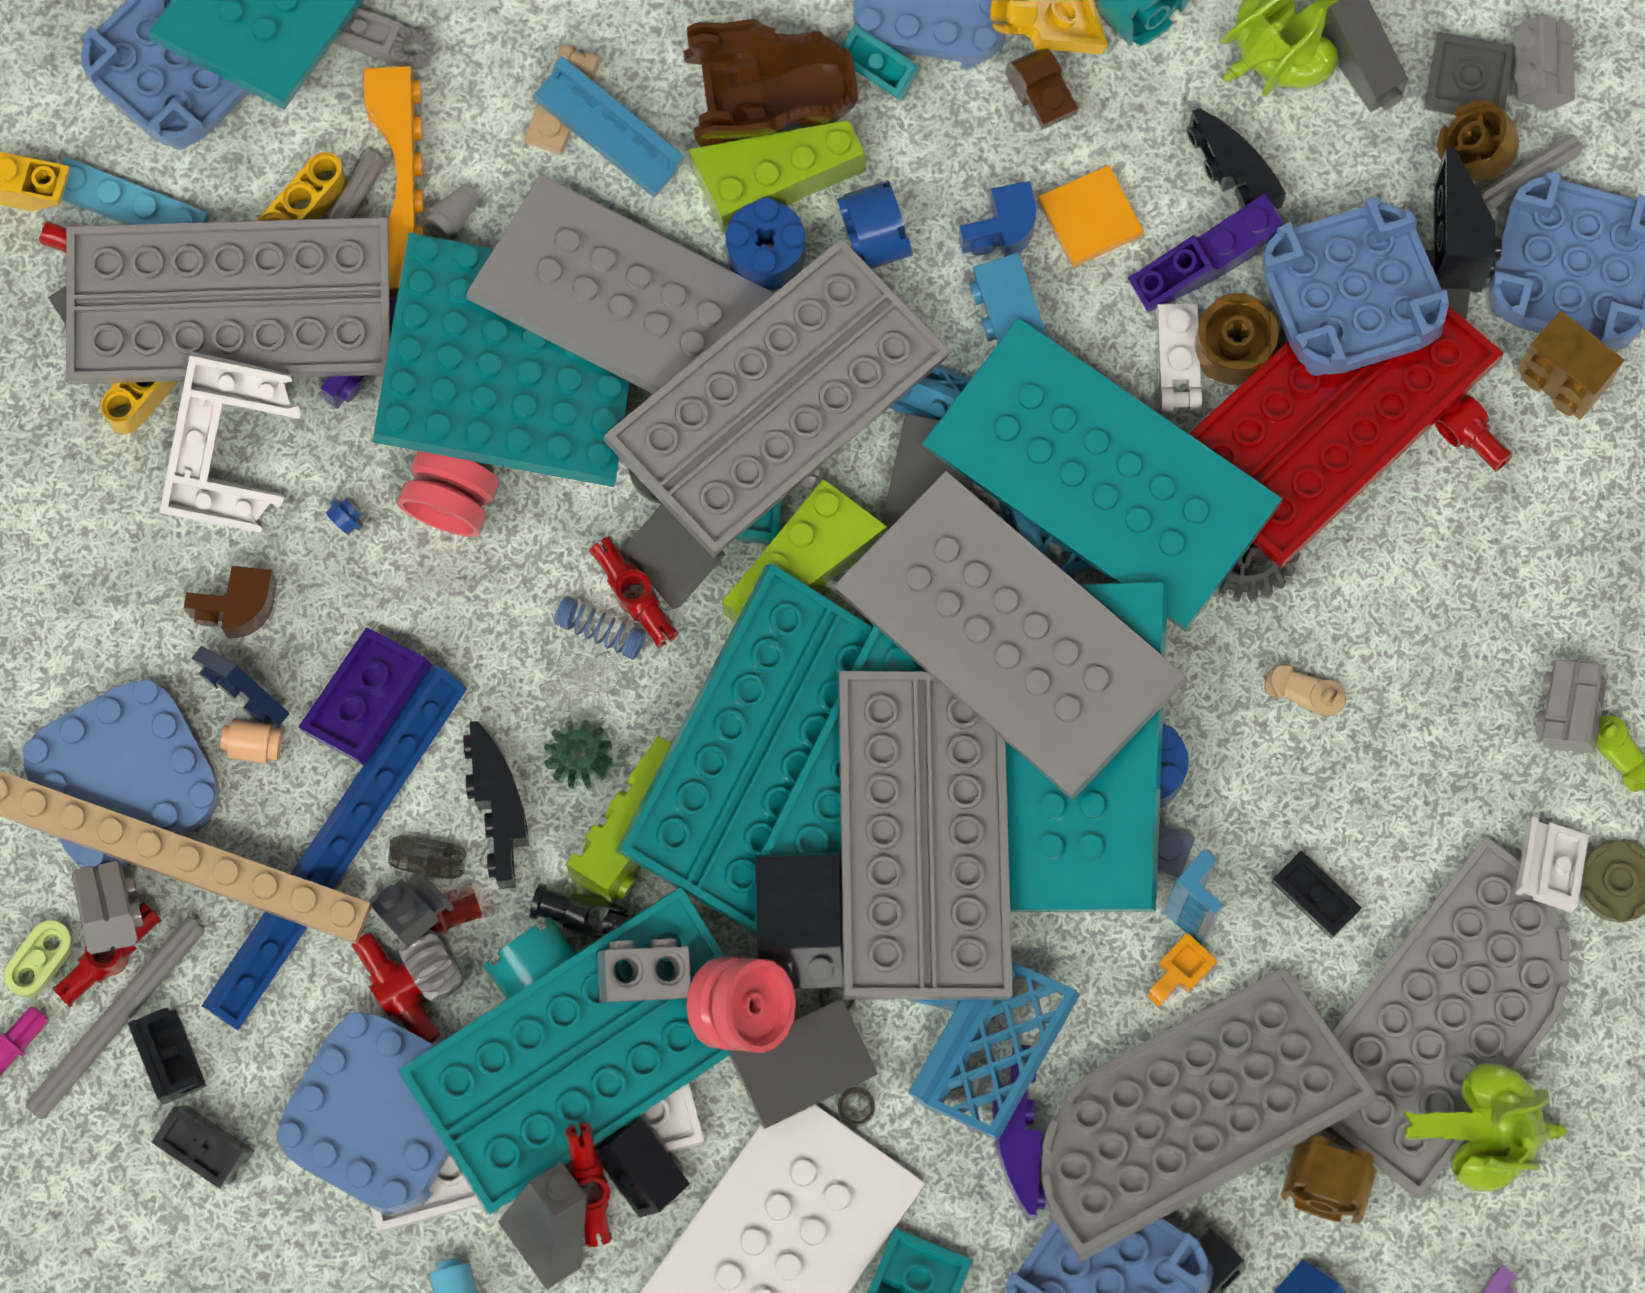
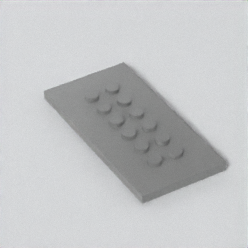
M540 174L468 289L466 299L654 394L774 293Z
M388 217L67 226L66 381L68 384L185 381L191 351L291 375V378L384 375L391 336Z
M841 238L604 435L603 441L714 558L949 357L951 351Z
M947 471L834 585L835 591L1072 800L1187 681L1186 676Z
M839 671L843 1000H1011L1013 993L1005 740L928 672Z

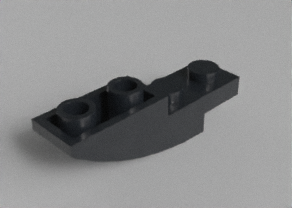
M1201 108L1193 110L1189 127H1187V134L1192 146L1195 149L1201 148L1206 158L1203 163L1210 181H1217L1222 192L1237 186L1235 188V195L1241 208L1263 194L1270 197L1277 210L1282 208L1286 192L1263 157L1247 140L1219 118Z
M478 721L470 722V734L463 735L465 759H472L473 774L466 775L467 798L474 799L478 810L492 809V813H485L486 837H493L494 853H487L489 878H496L499 889L516 888L514 847L530 846L523 804L512 773L501 751Z

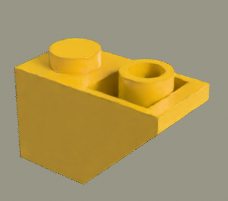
M0 152V205L31 212L60 205L71 170L70 167Z

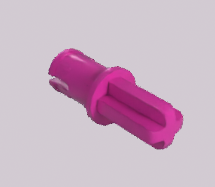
M29 1007L5 1034L0 1032V1076L19 1055L22 1057L26 1055L23 1050L48 1024V1018L36 1007Z

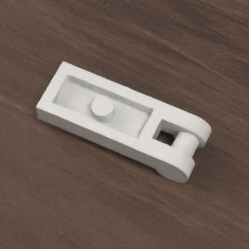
M1158 304L1157 326L1161 412H1173L1174 408L1188 407L1189 411H1201L1200 362L1195 351V337L1198 328V304ZM1173 384H1187L1188 392H1174Z

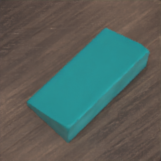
M855 24L841 45L842 48L851 52L855 71L898 100L903 101L920 66Z

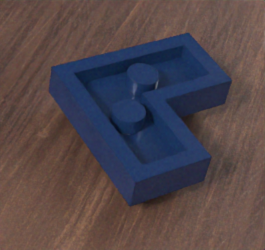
M203 646L191 657L202 668L198 674L207 683L216 689H222L234 699L239 695L247 702L242 708L257 721L262 723L266 718L280 726L290 714L240 667Z

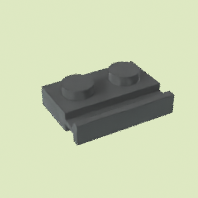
M417 867L412 870L415 875L407 882L401 879L396 884L386 887L379 894L378 899L371 903L377 915L407 947L439 921L437 915L445 908L449 912L454 909L448 899Z

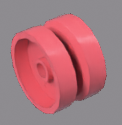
M417 451L410 467V471L416 480H409L403 484L397 499L399 508L411 517L431 527L464 537H477L480 535L487 518L486 512L481 505H488L493 502L500 485L498 477L473 461Z
M718 957L707 961L696 972L689 987L687 999L689 1024L696 1037L709 1048L764 1053L776 1048L787 1037L794 1021L796 1000L793 984L786 971L773 961Z

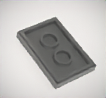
M905 414L882 523L887 526V531L945 471L970 492L972 491L973 482L923 448L922 443L937 425L938 420Z
M842 998L793 1021L787 1037L772 1050L764 1053L739 1050L728 1052L763 1129L878 1075Z

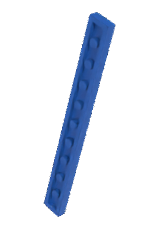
M432 664L366 764L361 768L291 872V875L330 889L336 886L468 688L442 667ZM264 912L201 1007L238 1031L307 927Z

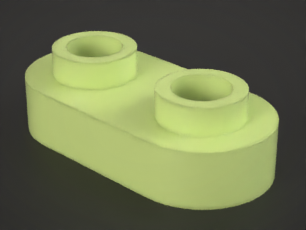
M53 920L38 924L6 965L4 981L8 989L22 998H32L39 995L73 950L74 939L70 930L62 923ZM52 937H58L60 940L58 948L47 950V941ZM26 971H33L35 974L34 980L30 984H22L21 977Z

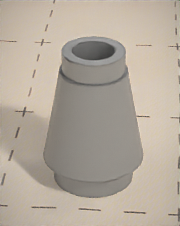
M462 184L458 189L427 210L428 216L424 219V224L428 231L436 238L445 240L456 238L476 204L480 201L478 193L469 185Z

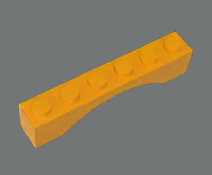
M411 66L364 68V106L368 119L381 132L391 148L395 158L397 173L395 200L388 219L390 299L398 295L408 233L425 235L424 226H418V213H424L425 211L423 189L417 190V177L424 176V163L422 153H416V140H423L422 117L415 116V104H422L421 80H414Z

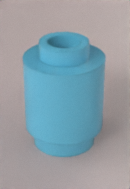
M452 1258L436 1263L437 1271L429 1274L433 1293H477L471 1264H462L461 1258Z

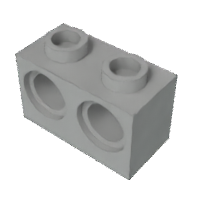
M676 939L651 940V948L635 949L634 941L609 942V950L597 951L599 1002L688 998L690 987L689 947H676ZM662 957L670 960L674 968L673 975L668 981L661 980L655 971L656 963ZM620 959L626 960L632 967V976L626 983L619 982L614 976V965Z

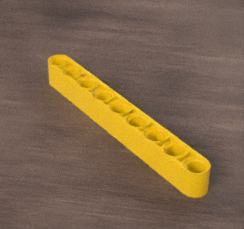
M330 152L315 154L256 221L321 219L340 197L347 185V179L340 159ZM323 172H336L335 176L330 180L323 181L318 179ZM298 201H311L305 209L296 210L293 208ZM179 381L155 382L147 388L140 387V382L114 383L101 400L100 408L102 414L115 432L119 434L132 433L145 422ZM124 405L131 407L129 413L124 417H113L114 412L119 407Z

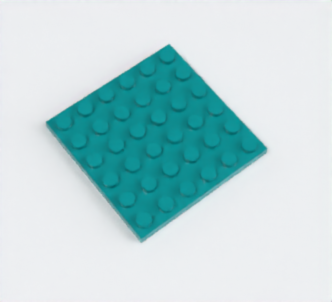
M408 233L372 442L614 487L619 457L603 441V438L608 431L625 418L629 381L466 299L468 289L493 251L492 248Z

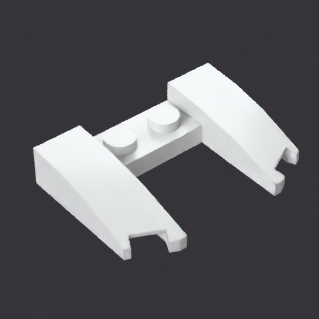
M190 352L159 513L254 532H260L263 529V526L257 522V519L270 503L279 508L283 503L284 495L208 477L222 403L300 419L299 405L290 406L284 384L292 381L291 375L225 358Z

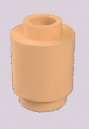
M233 718L231 726H223L220 749L227 750L228 759L265 764L268 763V760L278 761L282 742V729L273 728L272 723Z

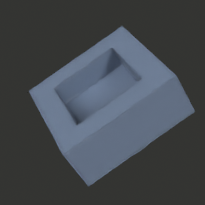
M1159 824L1158 870L1178 878L1183 872L1195 838Z

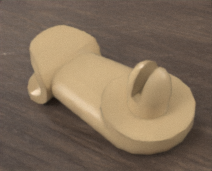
M1276 665L1269 671L1266 677L1265 693L1275 698H1282L1284 696L1319 716H1334L1341 712L1345 706V691L1335 681L1322 680L1294 672V667L1291 665Z

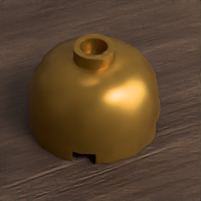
M1472 101L1459 107L1453 113L1456 118L1450 123L1449 127L1444 124L1441 128L1437 141L1440 160L1442 161L1446 147H1455L1473 182L1490 181L1501 176L1510 168L1517 156L1519 148L1517 127L1508 114L1491 101Z

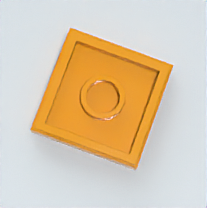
M1109 165L1038 196V203L1072 268L1143 237L1144 230Z

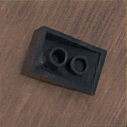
M1446 147L1433 185L1434 273L1441 289L1470 290V292H1482L1487 278L1493 277L1495 261H1500L1502 238L1495 237V220L1455 147Z
M840 852L756 855L758 959L773 961L784 969L794 989L843 987Z

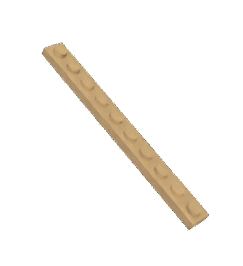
M0 771V817L345 941L357 944L372 908L370 902Z

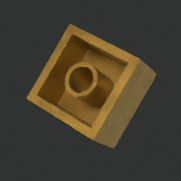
M1560 310L1531 343L1517 371L1522 374V380L1535 391L1542 390L1554 399L1553 403L1559 411L1567 416L1574 415L1581 420L1610 386L1624 359Z

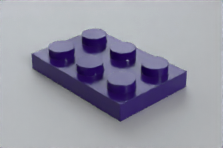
M366 627L298 728L311 738L364 766L432 664L426 657Z

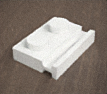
M1533 816L1526 825L1515 894L1521 896L1524 893L1533 896L1535 901L1572 913L1579 902L1589 835L1551 822L1548 825L1538 822L1539 818Z

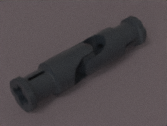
M539 883L533 896L529 918L536 920L538 917L546 919L551 917L553 921L562 923L565 929L601 938L636 914L627 915L625 914L628 913L626 909L614 903L575 892L571 895H566L549 890L546 884ZM601 906L609 909L607 915L602 920V932L595 930L589 923V913L594 907Z

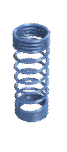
M569 596L563 598L555 613V625L557 624V626L563 627L566 630H570L575 626L576 635L581 634L585 630L586 639L594 636L596 644L601 643L605 639L604 645L606 649L614 645L616 653L622 651V655L626 658L636 659L645 642L646 631L643 632L640 628L632 627L625 643L617 650L618 641L625 627V622L621 624L618 634L611 644L607 646L610 630L616 620L615 617L612 618L603 637L597 641L598 632L606 614L603 613L601 615L598 625L591 635L587 636L589 624L596 609H592L586 624L577 632L578 623L586 604L584 603L581 606L577 618L568 627L576 613L578 601Z

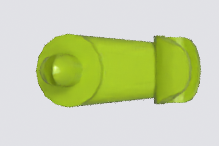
M1612 715L1601 717L1596 748L1623 775L1622 781L1631 792L1645 789V758L1627 731L1625 723L1620 718Z

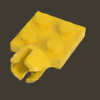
M991 0L989 16L990 20L994 21L992 24L993 29L1006 35H1025L1031 39L1035 49L1048 48L1052 51L1102 54L1108 46L1094 0Z

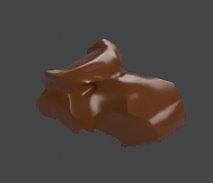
M756 19L728 23L697 22L687 27L689 48L683 51V58L686 63L701 65L708 111L700 114L698 117L699 126L693 129L694 138L701 147L737 141L742 137L772 134L788 123L796 122L809 127L835 123L851 111L858 101L857 81L851 52L842 48L819 31L813 30L804 34L775 33L774 28L766 26Z

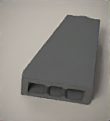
M1339 0L1329 6L1321 36L1332 41L1338 52L1337 65L1370 113L1380 107L1387 110L1395 106L1404 97L1403 93L1408 77L1370 1Z
M562 1162L531 1180L498 1221L546 1290L575 1273L582 1265L587 1196Z

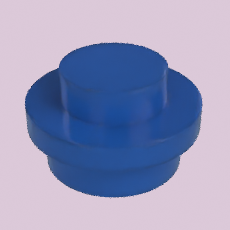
M334 498L330 502L331 507L326 511V514L344 533L349 535L354 529L359 531L363 527L362 522L359 520L363 513L352 501L345 498L341 502Z

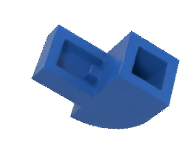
M1030 181L991 189L990 204L994 219L960 225L959 242L962 254L972 252L973 255H985L994 251L995 247L1001 246L1003 257L1017 252L1020 254L1028 246L1034 234L1036 220V203Z

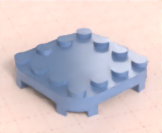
M126 0L96 31L90 26L82 37L84 41L81 53L82 67L96 90L151 138L163 145L183 150L208 135L250 92L150 40V29L172 0Z
M853 0L854 25L857 24L898 52L961 62V68H976L977 64L991 59L998 51L1001 52L1006 40V34H1001L992 27L994 21L990 20L989 16L991 0Z
M1546 172L1545 176L1529 180L1525 185L1519 187L1508 210L1501 237L1500 261H1495L1494 274L1490 279L1489 297L1492 302L1493 313L1516 327L1541 333L1557 313L1562 310L1610 349H1624L1628 347V344L1640 334L1645 325V196L1639 194L1637 199H1632L1560 180L1562 173Z
M1381 197L1366 199L1364 207L1293 228L1291 222L1277 228L1276 234L1268 242L1262 263L1264 283L1293 353L1299 362L1305 365L1306 370L1310 374L1319 376L1348 372L1420 350L1439 339L1442 335L1449 307L1447 289L1442 291L1416 230L1418 221L1410 209L1405 212L1395 205L1381 202Z
M148 679L120 685L58 718L34 734L32 739L26 742L23 747V765L28 781L182 836L196 828L200 831L211 822L210 818L218 806L219 792L221 790L217 777L178 705L164 688L157 686ZM59 838L64 850L80 868L93 866L96 869L100 864L118 861L122 865L123 872H125L124 867L130 865L128 862Z
M356 1012L345 1016L343 1021L338 1023L327 1036L283 1111L276 1138L285 1154L306 1172L308 1171L376 1211L392 1215V1213L405 1212L419 1204L423 1206L433 1194L429 1189L446 1162L449 1153L396 1070L434 1045L383 1017Z
M1162 1218L1080 1263L1053 1219L1017 1274L1011 1271L1005 1287L1007 1293H1208L1211 1286L1213 1268L1202 1246L1189 1232L1184 1233Z

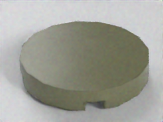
M1625 840L1623 842L1608 841L1601 843L1587 854L1583 869L1580 897L1591 912L1604 920L1617 923L1634 921L1645 914V849L1635 842Z

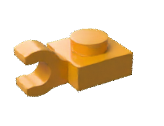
M1186 933L1159 962L1158 966L1166 974L1149 990L1146 997L1159 1008L1178 986H1181L1189 994L1217 964L1218 960L1190 934Z

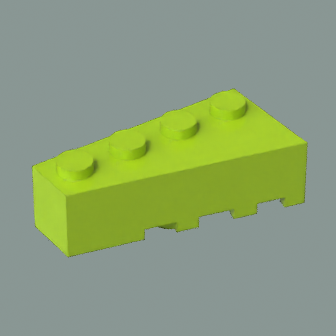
M849 120L688 149L690 167L723 233L726 232L731 218L738 210L761 198H772L776 202L789 205L865 171V152Z
M823 479L722 601L724 615L736 623L765 565L768 564L777 566L818 592L838 574L856 564L887 532V526Z
M659 735L630 774L627 784L632 787L628 792L620 790L609 803L605 818L608 819L604 825L594 824L585 836L586 842L582 850L583 855L580 857L573 853L566 863L573 882L610 903L615 904L618 898L625 900L637 881L633 875L639 865L616 852V849L672 744Z

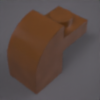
M1048 48L1037 49L1007 63L1005 72L1022 106L1029 104L1042 130L1076 115L1079 109L1061 76L1062 68Z
M231 566L226 597L186 592L184 609L188 616L194 619V623L198 625L216 627L219 621L222 622L221 629L227 638L245 637L257 631L269 618L273 609L277 579L272 570Z

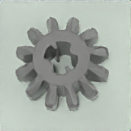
M427 930L408 947L404 943L399 945V954L406 969L419 990L428 1000L436 1002L441 998L445 999L453 994L454 990L463 985V977L460 970L435 931Z

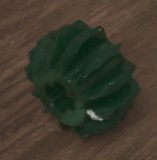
M588 720L582 721L579 730H575L572 721H567L565 725L568 733L564 735L560 730L554 729L551 734L557 743H546L544 746L545 752L552 755L544 761L547 769H556L553 779L557 783L568 777V788L574 790L578 779H582L585 788L590 789L592 788L590 776L594 775L597 779L604 780L606 774L600 766L609 767L613 765V758L605 754L613 749L612 742L610 740H602L605 733L601 727L595 728L590 732ZM575 749L581 752L585 749L587 758L582 760L577 757L573 760L571 751Z

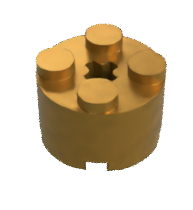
M1232 293L1223 295L1215 300L1201 315L1195 337L1196 355L1205 376L1224 384H1243L1274 354L1279 335L1276 317L1271 310L1269 311L1261 304L1259 299L1248 294ZM1231 336H1236V337H1238V342H1234V341H1233V338H1230V337H1231Z
M1317 1135L1309 1137L1307 1143L1297 1144L1294 1148L1282 1188L1281 1198L1287 1201L1288 1197L1291 1196L1296 1199L1294 1207L1298 1210L1329 1221L1340 1222L1342 1215L1353 1216L1351 1223L1362 1222L1377 1174V1169L1372 1165L1374 1156L1360 1149L1352 1148L1348 1152L1332 1147L1333 1142Z

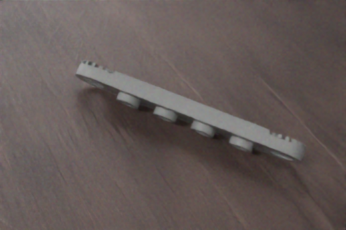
M358 8L334 41L335 44L399 67L411 66V70H419L426 67L430 63L433 54L432 41L427 33L424 34L422 30L417 31L416 29L408 28L400 22ZM415 43L424 50L423 53H420V56L416 55V57H413L411 55L409 57V54L405 55L402 49L407 44Z

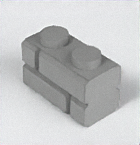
M1541 15L1515 26L1513 43L1516 52L1514 78L1517 83V101L1528 105L1534 104V107L1543 110H1553L1574 101L1572 25L1561 21L1556 22L1553 18Z
M1556 659L1554 660L1552 672L1545 673L1543 695L1548 696L1546 710L1538 712L1536 734L1541 735V740L1546 748L1561 751L1571 750L1587 754L1595 753L1608 674L1603 665Z
M118 861L100 864L96 869L90 866L74 870L72 879L87 952L95 954L109 951L112 946L118 949L135 945L136 941H138L135 927L143 926L138 901L129 903L130 900L137 899L133 876H124L122 865Z

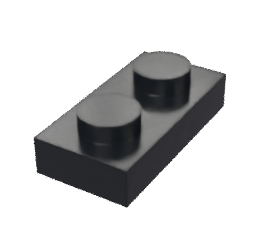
M1302 850L1271 882L1331 940L1362 909Z

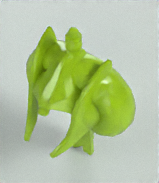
M1243 0L1238 10L1235 26L1221 39V44L1223 45L1237 41L1242 55L1238 62L1233 63L1231 68L1226 69L1228 73L1223 75V80L1225 82H1229L1231 79L1236 81L1237 78L1242 77L1247 71L1255 70L1261 77L1267 80L1262 91L1263 97L1270 94L1276 86L1306 89L1325 82L1334 74L1338 64V52L1332 41L1321 35L1328 7L1339 0H1315L1313 4L1295 14V0Z
M1492 1063L1480 1064L1464 1077L1461 1092L1463 1099L1473 1111L1472 1113L1426 1112L1414 1114L1408 1111L1403 1112L1411 1123L1404 1127L1406 1139L1443 1137L1445 1140L1469 1141L1459 1147L1453 1155V1174L1456 1180L1465 1187L1478 1192L1496 1191L1504 1188L1514 1181L1525 1169L1539 1170L1540 1165L1533 1161L1538 1150L1543 1147L1547 1139H1560L1567 1134V1129L1560 1123H1545L1543 1120L1541 1107L1549 1100L1547 1090H1533L1530 1084L1517 1071L1505 1065Z

